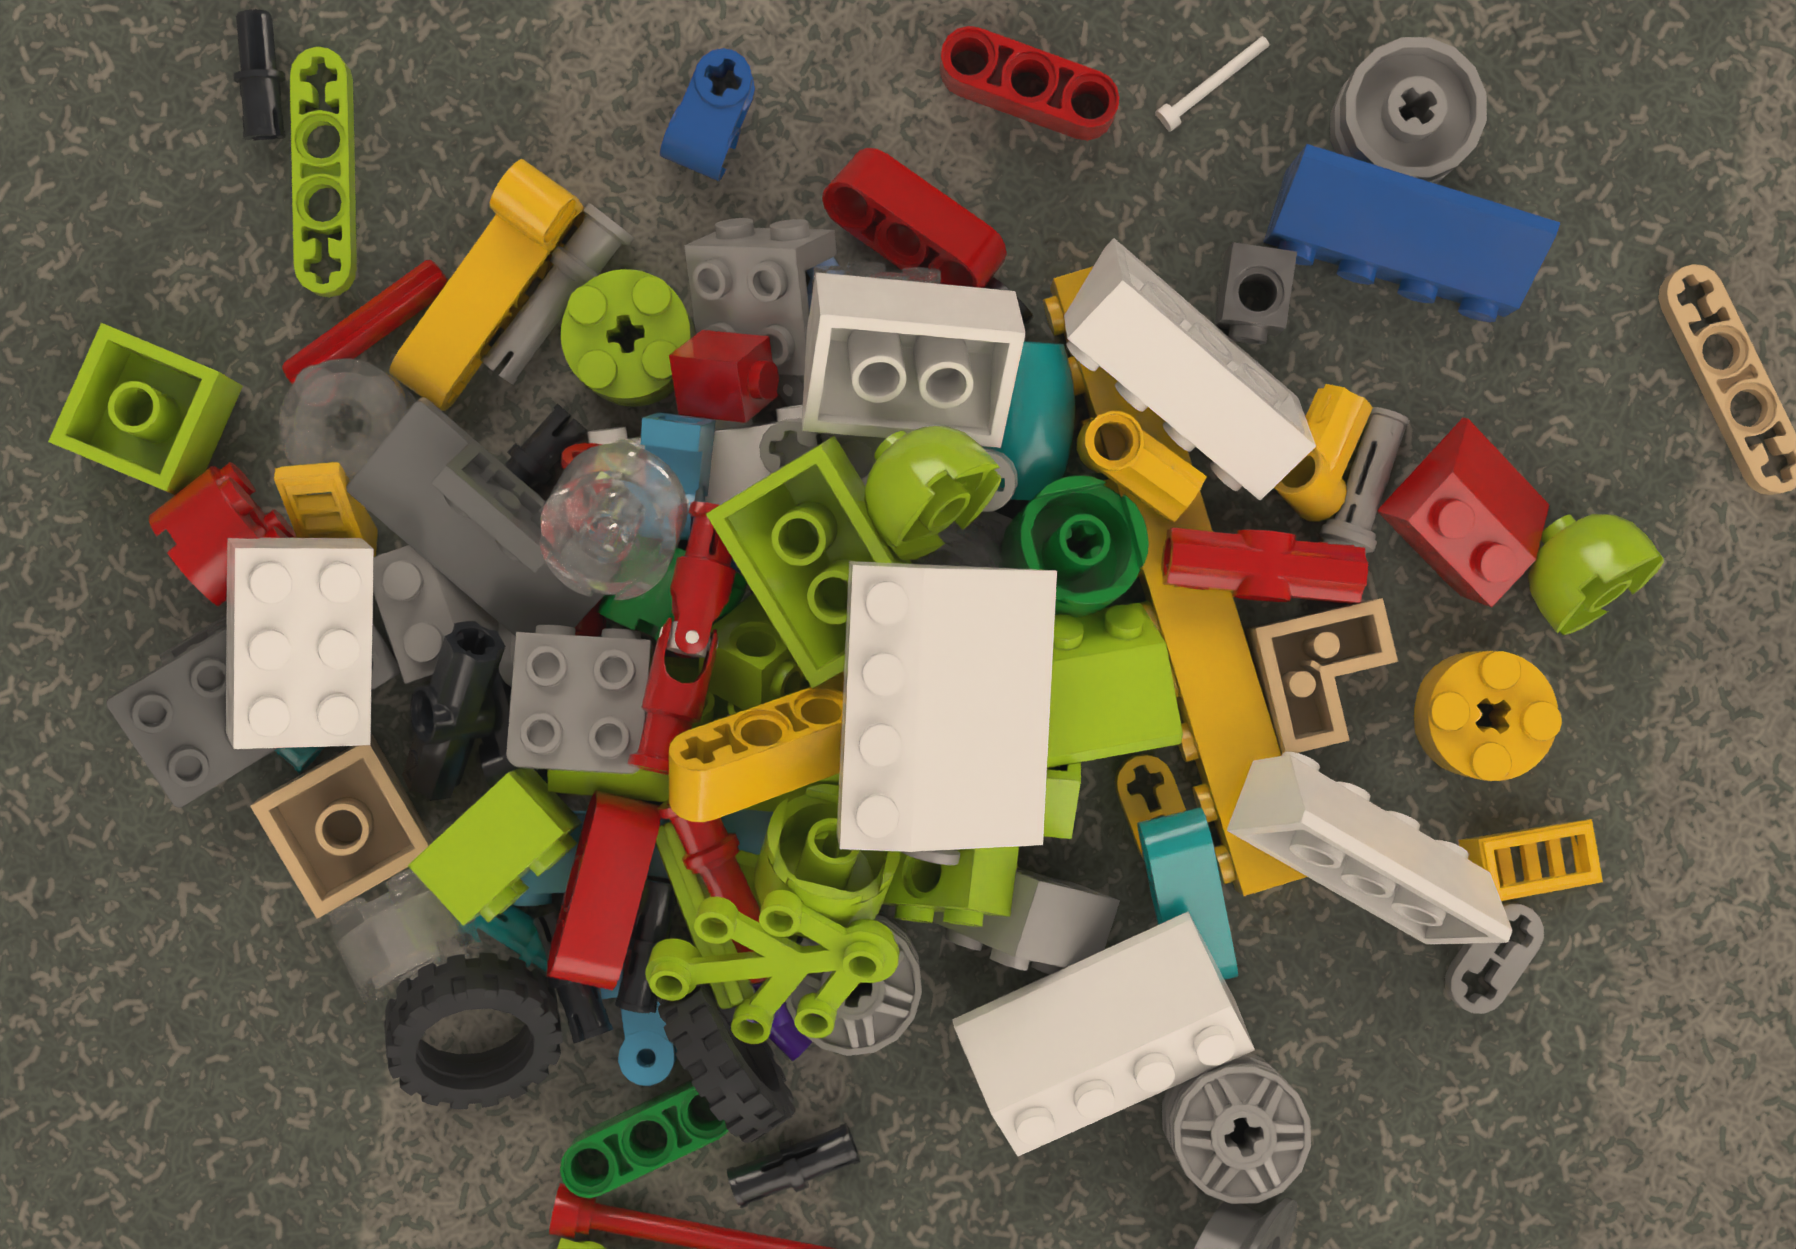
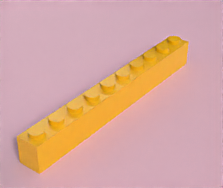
M1093 266L1054 278L1050 286L1052 297L1043 299L1045 314L1053 336L1064 333L1066 342L1069 340L1067 339L1064 315ZM1070 352L1071 357L1068 360L1073 377L1074 395L1083 394L1090 417L1080 421L1081 428L1089 420L1108 411H1122L1131 415L1140 424L1143 431L1192 465L1188 451L1180 447L1163 428L1165 420L1149 407L1143 412L1135 409L1117 391L1115 384L1118 381L1102 367H1099L1096 371L1088 369ZM1102 425L1097 429L1094 436V445L1097 452L1103 458L1118 460L1125 450V439L1117 428L1111 425ZM1110 478L1103 480L1106 482L1105 486L1118 493L1121 497L1125 494L1136 504L1147 528L1148 554L1138 574L1146 601L1140 603L1167 645L1176 699L1184 722L1181 723L1183 732L1182 742L1178 746L1184 761L1195 760L1202 784L1193 787V794L1197 808L1201 807L1203 809L1207 823L1214 821L1221 845L1214 847L1222 884L1233 882L1235 891L1243 896H1247L1306 878L1307 876L1226 831L1253 760L1282 755L1232 592L1211 589L1197 590L1163 585L1161 562L1167 530L1170 528H1182L1213 532L1201 492L1199 491L1192 503L1176 522L1171 523Z

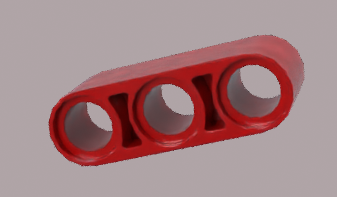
M973 26L957 28L947 36L942 45L940 59L942 82L949 91L957 96L1072 138L1086 141L1099 138L1106 133L1115 118L1120 99L1118 88L1113 80L1101 71ZM973 51L981 55L986 66L978 74L964 75L954 68L951 61L960 52ZM1020 73H1034L1042 79L1046 89L1038 96L1025 97L1015 91L1011 81ZM1092 94L1103 103L1105 113L1095 119L1082 118L1074 111L1071 101L1078 95Z
M864 148L859 150L823 191L822 201L824 209L836 224L918 282L984 288L1005 262L1007 255L1006 245L996 230L889 154L879 149Z
M598 790L594 791L586 811L547 962L548 977L608 990H614L623 968L659 831L661 816L658 807L660 805Z

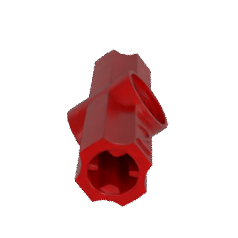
M1170 528L1167 530L1163 546L1161 571L1163 585L1197 590L1232 592V597L1240 599L1290 602L1291 598L1358 604L1361 603L1362 594L1367 585L1368 562L1364 547L1328 544V542L1297 541L1296 535L1285 532L1239 530L1237 534Z

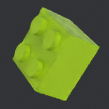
M101 323L48 442L176 495L206 471L243 386L214 369Z
M520 768L508 772L407 866L463 926L480 915L489 923L498 914L501 915L529 889L522 880L527 873L532 870L539 877L543 872L557 864L578 844L570 834L583 822L555 792H548V784L534 769Z

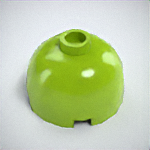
M948 426L921 427L909 433L898 431L886 438L875 451L874 459L876 462L868 474L864 501L868 516L876 531L901 560L918 559L934 552L945 544L937 534L946 529L951 523L955 521L964 530L976 519L991 501L1000 485L1001 476L995 470L1000 467L980 444L963 431Z
M1569 514L1559 518L1543 531L1541 541L1544 545L1538 551L1536 561L1530 566L1528 580L1531 595L1543 617L1557 634L1560 631L1562 635H1569L1583 629L1609 612L1601 608L1619 597L1627 588L1632 595L1635 594L1658 572L1664 563V558L1648 536L1631 521L1609 514H1591L1576 521Z

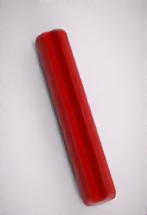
M425 260L286 360L282 365L285 376L298 391L302 393L309 392L431 304L449 281L435 262Z

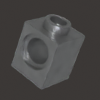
M1233 242L1224 256L1214 325L1218 328L1229 329L1228 337L1231 340L1247 344H1266L1268 335L1277 336L1287 325L1297 252ZM1255 282L1264 287L1269 298L1267 309L1261 312L1247 309L1239 299L1238 291L1240 284Z

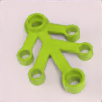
M774 890L764 898L759 922L740 913L731 901L722 897L706 898L699 905L694 921V930L701 939L714 944L725 943L733 939L753 950V952L702 957L700 951L687 941L665 939L653 947L645 975L652 992L659 998L669 1001L684 998L695 989L697 984L767 978L751 999H745L743 1003L736 1006L731 1023V1031L737 1039L748 1044H759L768 1039L776 1011L807 974L832 971L817 993H808L801 997L794 1020L797 1030L803 1035L810 1038H823L832 1033L839 1006L860 982L876 983L889 978L898 966L900 954L892 931L883 923L872 919H858L843 927L803 905L802 900L795 893L787 890ZM774 911H783L790 916H781ZM709 918H718L722 920L724 923H717ZM798 931L820 945L801 946L786 937ZM814 1013L821 1015L822 1017H815L810 1014ZM747 1019L755 1020L759 1023L749 1022Z

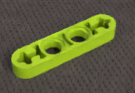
M313 47L306 49L296 57L290 71L293 259L295 274L302 286L318 296L330 298L339 296L347 291L353 284L357 271L353 78L350 68L337 53L329 48ZM325 63L326 67L333 74L337 75L336 81L326 83L325 102L331 108L339 106L338 114L323 110L305 113L307 105L319 108L318 91L311 83L306 82L307 76L317 74L318 64ZM319 126H333L338 130L340 136V143L336 152L330 157L322 159L311 156L307 146L308 137L311 132ZM319 189H335L339 193L342 202L337 216L329 221H315L310 215L308 208L310 198ZM309 231L325 235L342 231V239L340 241L328 238V253L330 257L341 263L340 271L330 273L329 283L323 284L320 276L310 272L311 264L321 262L322 242L316 238L308 240Z

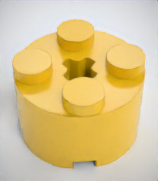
M1504 651L1465 652L1442 660L1428 672L1420 683L1414 707L1415 733L1426 754L1445 770L1461 776L1485 781L1508 780L1531 770L1547 754L1562 725L1561 713L1558 710L1554 691L1543 673L1524 658ZM1479 703L1492 704L1494 708L1489 714L1490 721L1492 722L1490 727L1477 726L1475 723L1482 716L1480 709L1477 707Z

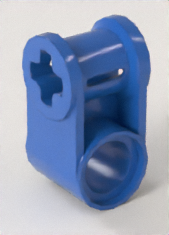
M721 48L712 50L701 58L683 100L675 110L661 144V157L716 181L722 179L726 171L722 167L729 148L735 150L741 126L755 92L750 66L742 55L734 50ZM728 70L734 71L739 89L727 88L722 97L716 96V90L711 78L713 76L723 78Z

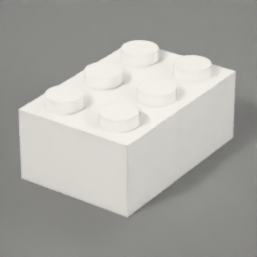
M228 538L226 734L233 749L370 745L374 549L362 538Z

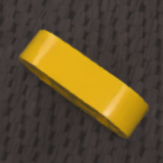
M1146 754L1135 755L1125 760L1117 770L1114 781L1117 796L1142 858L1143 853L1137 823L1161 815L1163 817L1186 811L1174 776L1167 764L1157 757ZM1141 765L1144 766L1148 773L1159 772L1162 782L1153 787V793L1159 807L1148 810L1145 799L1140 793L1129 794L1127 790V784L1135 780L1133 769Z

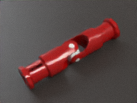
M698 501L690 503L688 513L694 518L685 556L677 557L670 586L674 621L672 622V618L669 617L660 630L641 706L647 713L638 751L629 755V766L669 776L670 743L677 735L692 729L693 724L701 722L717 654L716 650L718 648L717 629L711 631L713 621L719 617L723 607L730 600L736 571L731 567L732 556L706 516V513L719 506V504ZM714 530H715V533H716V534H715V538H714V542H713L711 554H709V548H710V544H711L713 532H714ZM666 649L673 651L675 655L681 658H705L701 673L693 683H680L670 677L666 671L664 661Z

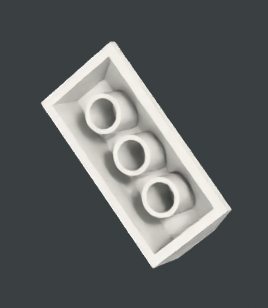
M1113 238L1102 251L1064 315L1067 339L1069 340L1066 344L1067 348L1088 369L1096 371L1099 367H1102L1118 381L1115 384L1117 391L1135 409L1143 412L1149 407L1165 420L1163 428L1180 447L1188 452L1197 447L1212 460L1210 463L1211 469L1229 488L1238 491L1243 486L1258 500H1261L1316 447L1299 398Z
M1284 752L1282 756L1253 760L1226 831L1426 945L1509 942L1512 928L1492 875L1487 870L1468 860L1469 853L1464 848L1451 842L1434 840L1419 831L1420 824L1415 819L1402 813L1385 811L1369 802L1370 794L1367 791L1350 783L1335 782L1320 773V765L1305 755L1295 752Z
M1189 912L952 1019L955 1031L991 1115L1017 1156L1255 1050L1237 1003Z

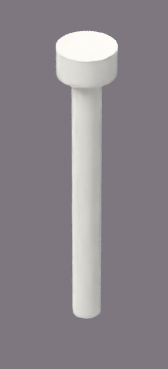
M1261 36L1171 107L1166 103L1155 112V115L1166 129L1171 132L1181 124L1180 116L1268 48L1270 46L1268 40Z

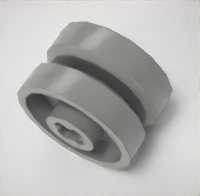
M1401 37L1377 47L1354 70L1341 87L1330 113V141L1335 153L1438 184L1477 146L1487 121L1486 91L1476 67L1455 47L1430 37ZM1400 113L1406 114L1410 119L1405 121Z

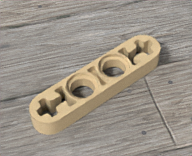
M1693 264L1674 271L1665 278L1660 286L1658 299L1661 310L1743 478L1752 489L1760 494L1774 495L1792 491L1796 488V432L1721 279L1715 271L1703 265ZM1685 278L1689 286L1701 284L1705 295L1700 297L1697 303L1703 317H1709L1717 312L1721 322L1710 324L1701 328L1695 334L1692 333L1689 325L1701 321V317L1692 303L1683 306L1679 303L1677 294L1685 289L1682 279ZM1710 335H1720L1726 338L1732 345L1733 359L1724 370L1715 369L1704 360L1702 353L1703 344ZM1740 391L1751 393L1760 403V417L1751 427L1742 426L1737 423L1730 411L1731 401ZM1773 427L1776 437L1764 439V442L1773 456L1784 454L1787 458L1788 465L1780 470L1782 481L1776 475L1768 477L1763 475L1761 466L1769 461L1762 443H1758L1748 447L1745 438L1765 433Z

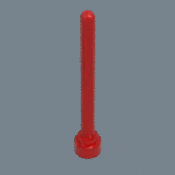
M564 1183L559 1184L549 1228V1235L575 1239L576 1233L589 1235L590 1229L694 1249H836L596 1203V1197H579L569 1191Z

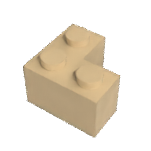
M1383 598L1366 600L1358 604H1349L1244 629L1248 648L1281 755L1284 752L1299 753L1350 741L1335 677L1398 662Z

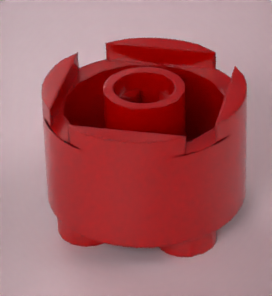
M229 462L222 469L211 466L149 515V524L156 537L167 529L176 543L167 552L169 557L187 579L217 607L227 600L228 538H297L293 528L278 511L273 509L267 515L264 514L257 503L251 498V495L256 492L254 486L246 475L232 462Z

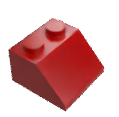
M1462 418L1378 508L1377 512L1460 596L1493 607L1536 561L1549 504L1468 418Z

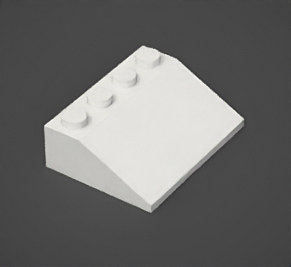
M849 561L837 839L840 849L915 852L1043 845L1057 582L1056 570Z

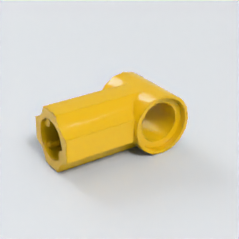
M1325 384L1324 388L1317 390L1305 416L1316 447L1274 487L1294 511L1307 521L1328 519L1338 512L1345 502L1347 489L1342 476L1373 409L1364 397L1350 392L1345 387Z
M1108 411L1094 417L1081 428L1077 437V452L1080 460L1087 468L1097 473H1103L1171 523L1176 522L1180 515L1189 507L1207 478L1202 472L1143 431L1140 424L1131 415L1122 411ZM1102 425H1111L1123 434L1125 450L1118 460L1103 458L1095 448L1094 436L1097 429Z

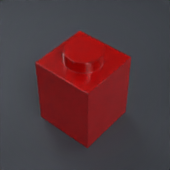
M701 330L669 355L679 415L746 423L778 396L779 374L777 366L772 359L769 336Z

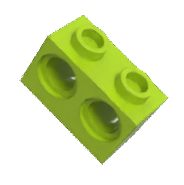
M754 593L712 626L711 631L717 629L718 648L708 688L709 692L743 710H747L795 693L799 690L801 684L807 680ZM699 658V674L701 673L705 658Z

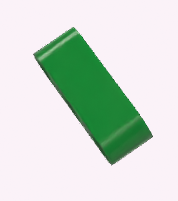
M693 1079L601 1122L575 1137L561 1159L560 1173L562 1181L569 1191L579 1197L593 1198L601 1196L719 1140L729 1132L723 1119L721 1121L704 1120L696 1114L693 1109L692 1099L699 1093L692 1084ZM646 1120L659 1123L666 1131L667 1143L658 1148L646 1147L637 1139L635 1125ZM587 1148L599 1150L608 1160L609 1171L598 1176L588 1174L579 1165L578 1152Z

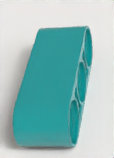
M1200 807L1138 822V834L1157 925L1189 912L1224 980L1238 977L1237 962L1215 850L1203 809Z

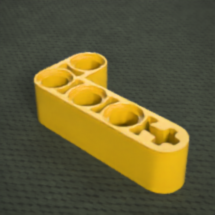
M524 159L516 161L495 187L489 205L496 215L401 346L390 366L389 373L391 376L421 397L430 400L441 411H446L454 404L483 363L480 359L490 350L491 347L488 344L500 327L506 330L527 302L529 296L525 292L535 278L538 276L543 279L552 267L553 263L549 260L553 255L550 253L554 251L556 246L564 247V244L561 243L573 225L579 228L586 216L583 211L584 206L575 195Z
M844 671L813 689L809 687L677 735L669 747V805L672 811L680 818L691 822H707L840 773Z

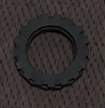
M479 953L478 958L465 959V954L447 957V963L439 966L432 962L418 970V977L414 980L406 978L396 988L397 998H390L386 1005L384 1030L386 1058L388 1059L390 1075L393 1079L399 1077L400 1088L410 1096L417 1092L421 1095L422 1102L438 1106L440 1102L450 1103V1109H468L469 1104L481 1103L482 1108L498 1105L499 1099L510 1096L513 1100L527 1093V1086L532 1082L540 1084L549 1075L548 1066L550 1064L556 1065L561 1055L560 1044L563 1043V1034L555 989L550 990V987L547 985V978L537 968L532 971L526 969V962L510 956L505 961L498 959L496 953ZM493 1009L510 1013L525 1023L519 1034L504 1045L482 1053L455 1054L437 1050L421 1039L425 1031L439 1020L464 1010Z
M709 983L697 984L691 993L680 1000L669 1001L657 998V1001L660 1003L658 1006L660 1018L666 1023L663 1028L668 1040L677 1048L678 1052L675 1054L683 1069H688L693 1078V1086L701 1097H706L709 1101L710 1110L719 1121L722 1119L725 1121L727 1130L735 1137L740 1136L744 1143H752L793 1117L792 1115L795 1114V1107L791 1103L794 1101L793 1095L784 1083L787 1079L782 1068L775 1063L773 1058L775 1054L767 1041L759 1044L744 1043L733 1035L731 1023L736 1007L730 1009L719 1008Z

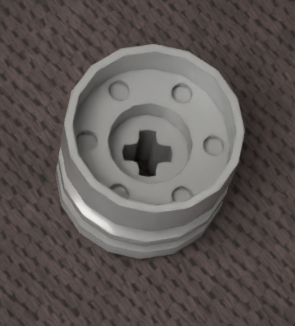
M879 912L874 920L883 923L892 931L899 947L898 966L889 978L872 983V987H862L858 998L847 997L838 1008L834 1029L831 1034L823 1038L807 1037L822 1049L846 1056L874 1053L898 1040L915 1018L922 994L918 951L906 929L886 913ZM799 937L796 941L801 946L820 945L811 939ZM832 971L807 974L786 999V1006L793 1020H795L801 997L808 993H817ZM811 1013V1014H810V1015L815 1016V1017H822L821 1015H818V1014H814V1013Z
M1247 1053L1167 1089L1162 1101L1163 1131L1186 1176L1209 1196L1230 1204L1260 1203L1282 1193L1303 1170L1311 1148L1309 1115L1299 1094L1262 1057ZM1244 1118L1250 1127L1244 1130L1245 1140L1235 1143L1229 1135L1234 1131L1235 1125L1233 1120Z

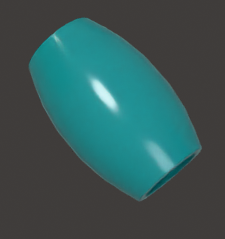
M1023 342L1001 448L982 446V448L1004 453L1013 462L1017 470L1018 484L1014 495L1010 499L1031 500L1045 486L1061 479L1066 470L1074 435L1075 395L1073 377L1064 344ZM1001 478V482L998 488L1005 487L1004 478Z

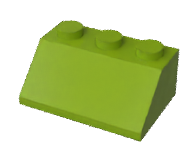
M835 435L706 513V516L812 689L844 671L849 561L912 564L910 560H901L876 531L865 506L866 486Z
M1142 604L1115 605L1082 617L1064 614L1055 615L1047 768L1181 744L1183 732L1167 645Z

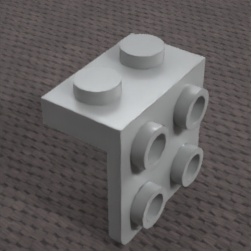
M735 218L717 222L715 224V232L684 245L696 334L701 330L769 336L772 359L777 366L778 374L804 375L806 336L809 320L805 271L837 255L835 230L809 229L808 221L802 219L775 222L770 225V228H754L752 219Z
M537 625L535 633L516 632L506 752L508 761L515 767L618 774H634L639 771V768L628 765V759L630 754L637 753L646 720V712L641 706L655 652L651 640H642L641 632L628 629H603L601 637L575 636V628L562 625Z

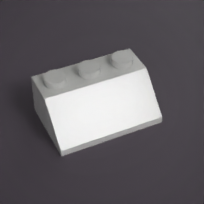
M816 272L806 336L802 431L888 438L898 431L909 433L921 427L948 426L965 432L981 446L1001 448L1026 333L1016 292Z

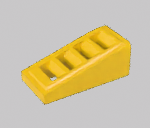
M329 462L275 468L274 481L297 538H362L374 549L373 557H376L378 529L366 508L347 492L346 487L350 480L340 463ZM331 492V493H326V494L307 495V494H311V493Z
M1592 819L1458 840L1459 846L1469 853L1468 860L1491 873L1501 901L1603 882ZM1570 836L1576 873L1566 874L1560 838ZM1545 841L1550 877L1542 878L1536 842ZM1519 846L1524 881L1516 882L1510 847Z

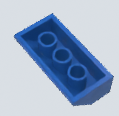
M1306 144L1285 172L1264 243L1277 246V249L1296 251L1295 264L1311 266L1314 259H1319L1338 265L1337 275L1346 280L1371 285L1374 284L1375 277L1399 284L1397 293L1407 299L1422 303H1434L1436 296L1460 303L1458 312L1463 316L1483 322H1495L1497 315L1505 317L1520 308L1557 235L1560 222Z

